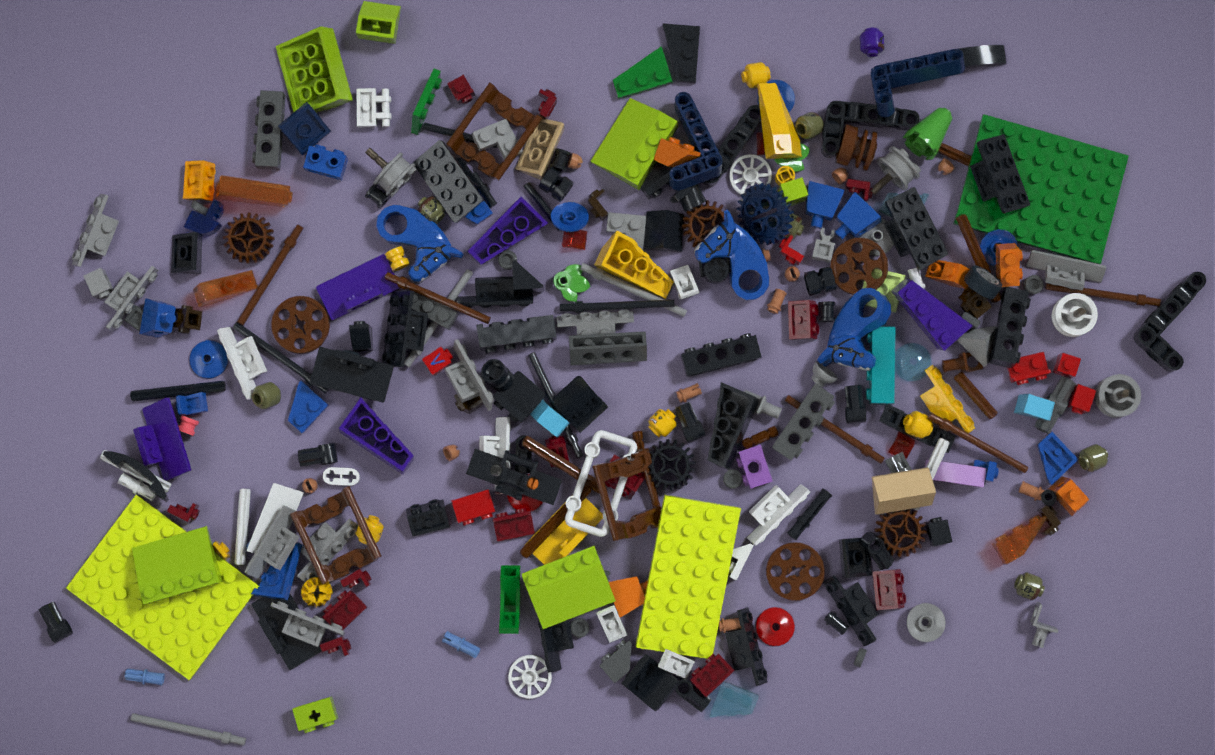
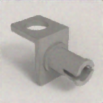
M744 391L760 400L754 415L758 416L759 413H765L778 419L782 410L781 407L766 402L767 396L761 397L750 391Z
M1037 601L1030 620L1031 624L1037 628L1031 644L1039 645L1040 648H1043L1048 632L1058 633L1059 630L1055 626L1038 621L1042 604Z

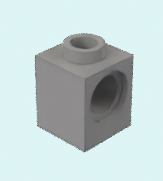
M99 268L84 275V279L94 298L105 299L114 290L104 269Z

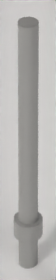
M585 263L580 268V270L593 275V278L599 281L604 280L645 300H664L604 273L605 270L600 268L596 269ZM677 305L675 307H664L682 317L687 312V310Z
M469 269L465 271L448 296V299L456 300L473 275L472 271ZM431 321L426 329L424 345L439 324ZM411 350L404 365L410 368L416 357L420 356L423 351Z
M134 713L131 716V721L221 740V743L225 744L234 743L245 746L246 738L232 735V733L226 731L221 733Z

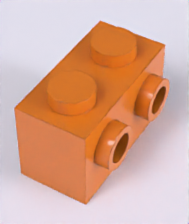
M1015 243L996 244V277L1002 283V287L1020 286V280L1023 278L1022 268H1020L1023 254L1022 250Z

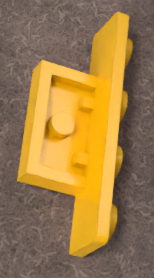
M934 365L925 369L934 387L920 395L929 411L943 419L946 418L950 421L957 419L964 431L967 433L973 431L975 427L972 418L966 415L962 403L958 399L956 400L952 394V388L942 379L940 370L934 367Z

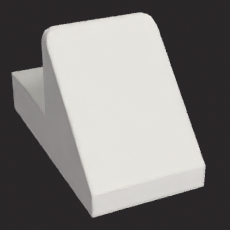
M688 265L670 271L679 299L699 293Z
M748 544L733 549L732 557L737 559L736 563L732 561L730 565V578L737 580L754 545Z
M614 605L597 612L609 643L627 636Z
M665 649L658 667L687 679L695 661Z

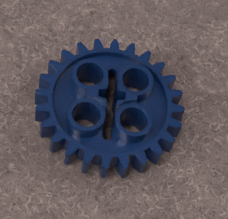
M764 183L755 184L747 188L745 193L741 194L742 199L738 200L741 206L736 208L741 212V214L737 215L738 218H742L739 225H744L743 229L748 231L750 236H754L753 239L755 241L759 240L761 245L764 243L766 245L775 244L785 239V236L789 234L788 230L793 227L790 222L794 221L790 217V214L794 213V211L788 209L792 204L785 202L788 197L783 198V191L777 192V186L771 188L770 183L766 185ZM775 208H777L778 210L777 212L753 220L754 216L768 212Z

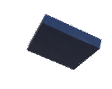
M308 102L278 125L279 129L301 155L308 151L309 146H314L331 132Z

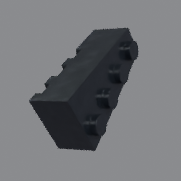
M553 315L527 318V321L515 319L508 321V324L492 322V324H489V327H483V324L476 325L480 349L485 351L486 354L495 353L499 348H504V351L516 349L515 346L523 345V348L535 346L534 343L542 342V345L554 343L553 340L557 339Z
M722 382L720 384V395L717 401L716 418H714V429L707 460L729 470L760 400L751 394Z

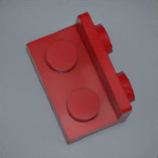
M1044 352L1020 357L1018 364L1016 363L1012 369L1007 368L1011 383L1017 382V385L1029 383L1028 379L1035 378L1036 381L1046 379L1047 375L1051 373V369L1048 370Z

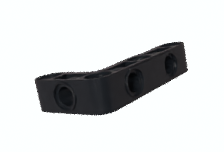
M832 101L825 111L821 153L826 158L836 156L840 149L843 124L845 122L859 123L861 126L890 127L908 131L919 123L920 116L914 110L895 107L894 114L889 117H882L878 114L877 106L874 104ZM836 107L840 113L834 115L830 112V108ZM868 113H876L877 119H870ZM906 117H912L915 120V123L908 124L906 122ZM832 144L835 147V151L828 152L826 145Z
M750 106L743 116L740 117L737 125L730 131L718 149L722 157L721 174L715 180H707L702 182L708 187L715 186L730 168L761 122L760 106ZM755 111L759 114V118L752 119L749 113ZM729 142H735L738 148L735 150H731L728 148L727 144Z
M1197 271L1188 275L1134 333L1135 343L1168 372L1182 368L1184 360L1160 334L1204 287L1206 276L1202 272ZM1192 277H1196L1199 280L1198 286L1192 283ZM1167 304L1172 305L1173 313H1169L1166 310ZM1141 332L1147 333V341L1141 339ZM1170 358H1174L1176 360L1175 367L1170 366Z

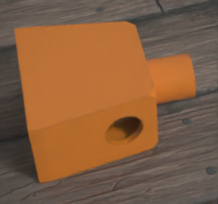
M1061 476L1047 489L1055 492L1056 500L1071 516L1075 515L1089 501V498L1070 478Z
M636 576L609 582L616 600L614 604L619 617L644 604V594L646 593L648 581L639 583Z

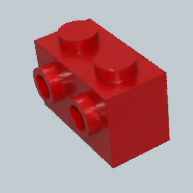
M489 489L452 500L458 523H463V526L474 523V519L481 517L482 520L493 517L492 513L496 512Z

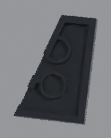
M662 23L676 81L696 84L700 26Z

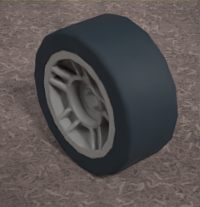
M972 266L964 277V281L972 290L988 299H994L1002 289L1000 280L979 266Z

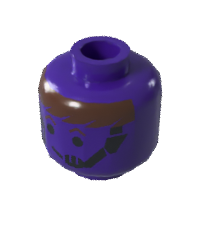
M871 27L865 29L860 35L861 52L867 54L868 57H876L879 53L883 52L885 48L884 34L878 28Z

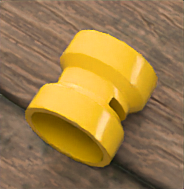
M789 166L780 167L775 175V182L778 186L795 179V172Z
M402 246L385 253L387 260L392 262L390 267L393 272L401 270L410 264L408 258L404 257Z

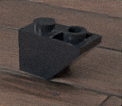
M354 321V325H349L352 350L354 352L373 351L372 327L365 323V321Z

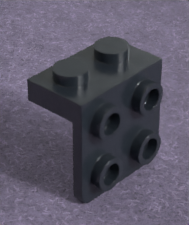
M656 162L640 188L648 200L652 197L654 199L663 193L664 188L670 187L669 174L672 167Z
M517 371L513 375L514 381L512 386L508 390L497 391L493 395L495 400L493 404L501 411L503 408L509 412L508 417L515 423L518 421L523 423L546 395L523 373Z
M576 376L552 399V403L580 433L608 408L607 404L591 389L581 376Z
M645 654L633 670L626 675L621 684L653 711H658L678 687L679 680L668 671L658 667L659 664L648 654Z

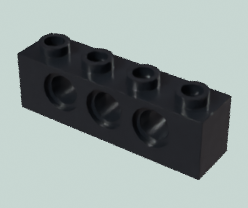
M1006 287L1002 291V300L1000 302L989 364L1012 369L1016 363H1019L1021 352H1018V349L1024 340V334H1021L1022 327H1025L1027 323L1025 311L1029 308L1031 298H1028L1029 291ZM1010 307H1016L1018 309V313H1013ZM1007 325H1013L1015 331L1008 330ZM1004 342L1009 343L1012 349H1006L1004 347Z
M751 333L740 335L738 340L733 341L732 338L721 340L722 344L714 345V342L702 345V349L696 350L695 347L685 349V353L681 354L686 378L761 359L762 356L756 335L751 336ZM736 345L743 346L744 353L741 355L736 354L734 347ZM723 350L726 353V357L718 359L715 352ZM700 354L705 355L707 363H698L697 356Z

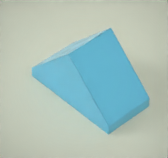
M1019 394L1014 413L1050 421L1055 402L1031 394Z
M544 400L530 414L557 438L569 424L564 417Z

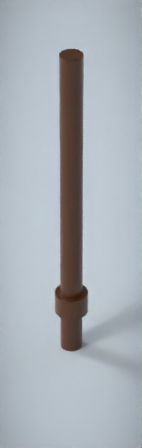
M297 224L290 237L287 236L284 241L285 245L237 322L240 324H245L291 248L294 249L297 244L296 240L304 229L302 226Z
M389 272L385 275L386 280L397 284L399 288L414 291L486 324H489L491 317L409 282V279L403 276L400 278Z
M1050 283L1045 285V290L1071 294L1080 293L1086 296L1133 302L1140 306L1145 304L1160 306L1161 299L1146 297L1144 294L1131 295L1090 288L1078 290Z
M790 395L785 399V402L796 409L801 405V402ZM824 418L820 424L860 450L864 456H869L880 464L884 461L885 457L872 450L873 447L863 444Z
M932 412L928 415L927 419L939 425V428L952 432L1023 473H1026L1028 470V466L953 425L952 421L946 418L943 419Z

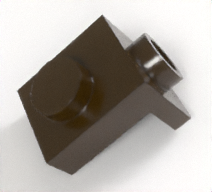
M596 189L589 195L588 204L591 206L590 212L596 219L599 217L603 221L608 217V212L598 200L605 195V191L603 189L600 191Z
M457 394L454 395L456 399L455 405L461 412L471 414L484 405L480 396L462 403Z
M1043 505L1037 511L1049 525L1041 531V534H1049L1051 536L1059 530L1057 526L1061 524L1056 517L1058 514L1052 506Z

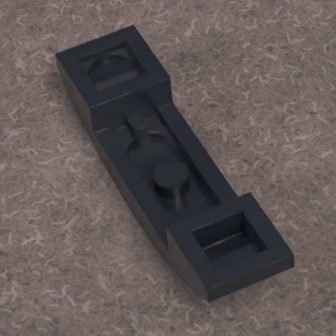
M1004 45L958 48L963 52L965 68L1006 64Z
M886 404L879 422L935 448L938 439L943 438L949 442L946 453H949L956 435L933 426L929 436L922 439L911 436L905 432V425H903V420L908 414Z
M104 451L103 456L121 469L126 463L151 481L150 491L166 503L169 499L163 486L146 466L127 455Z

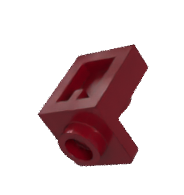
M464 75L447 83L458 104H467L473 100L475 93Z
M540 89L539 96L547 100L546 102L543 101L538 109L539 115L543 119L549 118L558 102L557 97H555L556 94L548 89L545 91Z
M847 179L845 189L849 190V193L854 194L856 192L860 194V192H863V200L866 203L868 199L872 198L871 190L873 188H870V182Z
M554 435L545 440L548 449L569 461L564 436L557 438Z
M177 503L176 507L170 505L167 512L191 523L192 520H196L200 510H198L199 505L193 503L187 513L188 508Z
M360 568L340 580L343 587L349 586V588H352L360 583L358 579L361 578L365 586L369 587L372 578L367 570L363 571Z
M344 636L320 644L322 652L327 651L328 654L338 651V646L340 645L344 656L349 655V650L352 649L348 638L345 639Z

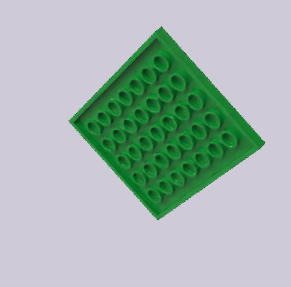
M983 114L953 224L958 225L956 217L966 214L973 230L987 234L993 230L1003 229L1013 234L1018 243L1078 260L1101 264L1129 155ZM1002 134L1006 137L1030 202L1028 207L1005 214L1002 213L996 197L985 202L982 201L970 168L971 165L982 161L976 143L980 140Z

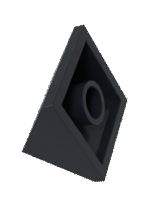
M669 210L647 211L644 250L682 252L684 214Z
M198 232L172 235L171 273L201 274L202 235Z
M516 260L512 262L513 290L515 294H533L544 291V286Z
M861 538L839 539L842 578L872 576L871 556L862 545Z

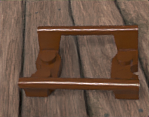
M489 82L446 145L466 162L476 161L479 164V171L499 181L541 122L542 117L537 114L533 115L522 107L514 109L511 106L512 100L500 93L495 85ZM484 102L494 107L495 112L512 125L526 129L508 156L500 164L496 163L495 158L487 151H479L476 144L464 141L463 132Z
M638 448V452L631 454L630 460L627 457L592 466L613 541L639 536L647 532L648 526L651 529L658 528L662 507L660 506L655 484L651 482L652 474L647 475L651 471L648 465L652 463L648 448ZM643 472L653 508L633 515L628 522L616 521L605 482L615 477L625 478Z
M350 486L343 488L340 493L328 498V503L324 507L315 504L303 511H296L290 514L322 585L350 574L352 566L356 565L359 568H363L382 557ZM350 506L365 537L367 548L354 549L336 558L330 566L322 565L305 528L310 524H321L339 516L346 507Z

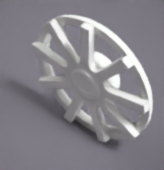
M753 154L743 155L736 159L729 172L730 183L740 195L745 193L744 191L748 184L753 186L755 182L758 184L762 183L758 179L759 177H768L767 184L771 183L772 171L769 164L762 157ZM751 158L749 168H747L742 159ZM754 158L762 161L756 169L753 168ZM738 162H740L744 171L734 169ZM765 165L768 173L759 174L758 171ZM733 172L742 175V178L733 181ZM745 181V184L743 185L741 190L735 185L736 183Z
M525 655L518 658L511 665L508 680L511 689L518 696L534 699L540 697L548 690L552 680V673H548V679L538 676L547 670L545 660L535 655ZM526 659H535L532 668H529ZM523 660L526 669L522 670L516 664ZM538 661H540L545 667L536 671L535 668ZM513 669L520 672L522 676L512 677ZM522 680L523 683L516 689L512 681ZM537 681L547 682L546 687L542 690ZM525 685H528L527 695L519 692ZM534 685L540 693L531 695V686Z

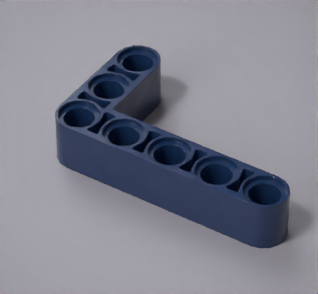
M951 49L874 66L870 73L878 114L882 117H889L894 114L895 106L891 88L958 75L964 72L963 52L960 49Z
M680 92L675 96V112L691 145L695 147L694 150L701 154L697 159L675 166L670 170L669 184L672 189L677 191L713 179L722 172V157L691 95L687 92Z

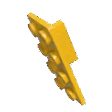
M587 498L581 502L580 510L575 512L573 520L593 527L603 519V514ZM564 520L532 554L544 565L568 556L589 533L569 527Z

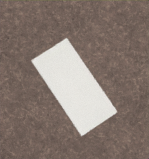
M273 483L246 551L255 554L282 506L285 505L297 511L304 492Z

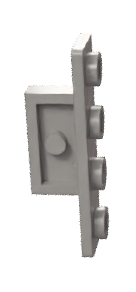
M100 194L94 200V210L86 220L87 227L85 232H82L80 235L78 250L76 249L72 255V265L81 267L87 250L105 256L119 223L118 220L102 214L109 197L108 195Z
M1036 250L1031 251L1026 266L1045 270V283L1083 290L1085 279L1101 283L1106 271L1105 265Z
M151 266L141 281L128 271L105 300L106 304L117 311L106 326L107 329L114 331V329L117 330L122 325L123 317L126 313H131L135 307V301L143 297L146 293L145 288L147 285L153 283L157 278L158 269Z
M619 310L618 312L601 311L593 314L583 312L577 315L565 313L557 316V327L577 326V335L615 333V323L634 322L633 311Z
M458 339L455 340L453 350L460 362L445 368L447 377L462 403L480 396L487 410H492L494 401L492 393L486 390L484 379L481 375L478 376L475 363L472 359L469 360L464 344H460Z
M285 505L282 506L245 570L246 574L258 579L267 563L281 570L300 537L288 529L292 521L290 514L296 512V510Z
M350 518L337 532L328 523L324 522L310 538L322 565L327 566L330 560L356 534L358 524ZM303 545L301 553L310 562L297 577L306 582L310 578L317 577V573Z
M280 601L277 604L271 603L272 608L289 614L282 630L283 634L319 647L325 630L341 636L345 635L340 625L331 623L330 626L324 623V619L315 615L313 618L305 616L307 612L297 608L295 611L288 609L289 605Z

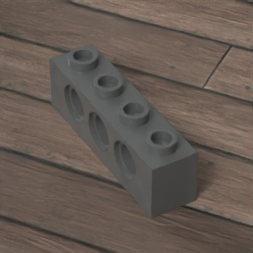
M260 90V96H257L256 99L259 115L256 114L255 126H258L257 133H254L256 152L252 154V163H255L257 169H281L283 132L279 129L278 125L284 121L286 95L282 91ZM268 108H274L272 115H265ZM266 127H273L272 133L264 134ZM271 145V151L263 153L264 146Z
M646 331L569 336L570 365L647 361Z
M815 383L772 448L790 460L793 457L797 459L803 450L800 448L803 442L808 443L814 433L811 431L814 426L819 427L825 417L822 414L826 409L830 411L836 402L833 400L835 396ZM814 401L821 404V410L818 412H813L810 409V404ZM803 417L808 418L811 422L807 428H803L799 424L800 419ZM790 434H798L800 437L799 442L792 444L788 439Z

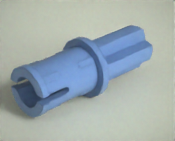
M449 631L445 633V638L442 639L443 643L456 648L458 652L462 651L474 658L480 653L478 646L466 641V638H460Z
M128 668L125 671V679L142 682L143 685L150 683L162 686L165 673L149 672L148 669L142 671Z

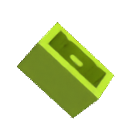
M363 1L356 28L358 39L396 44L401 6Z

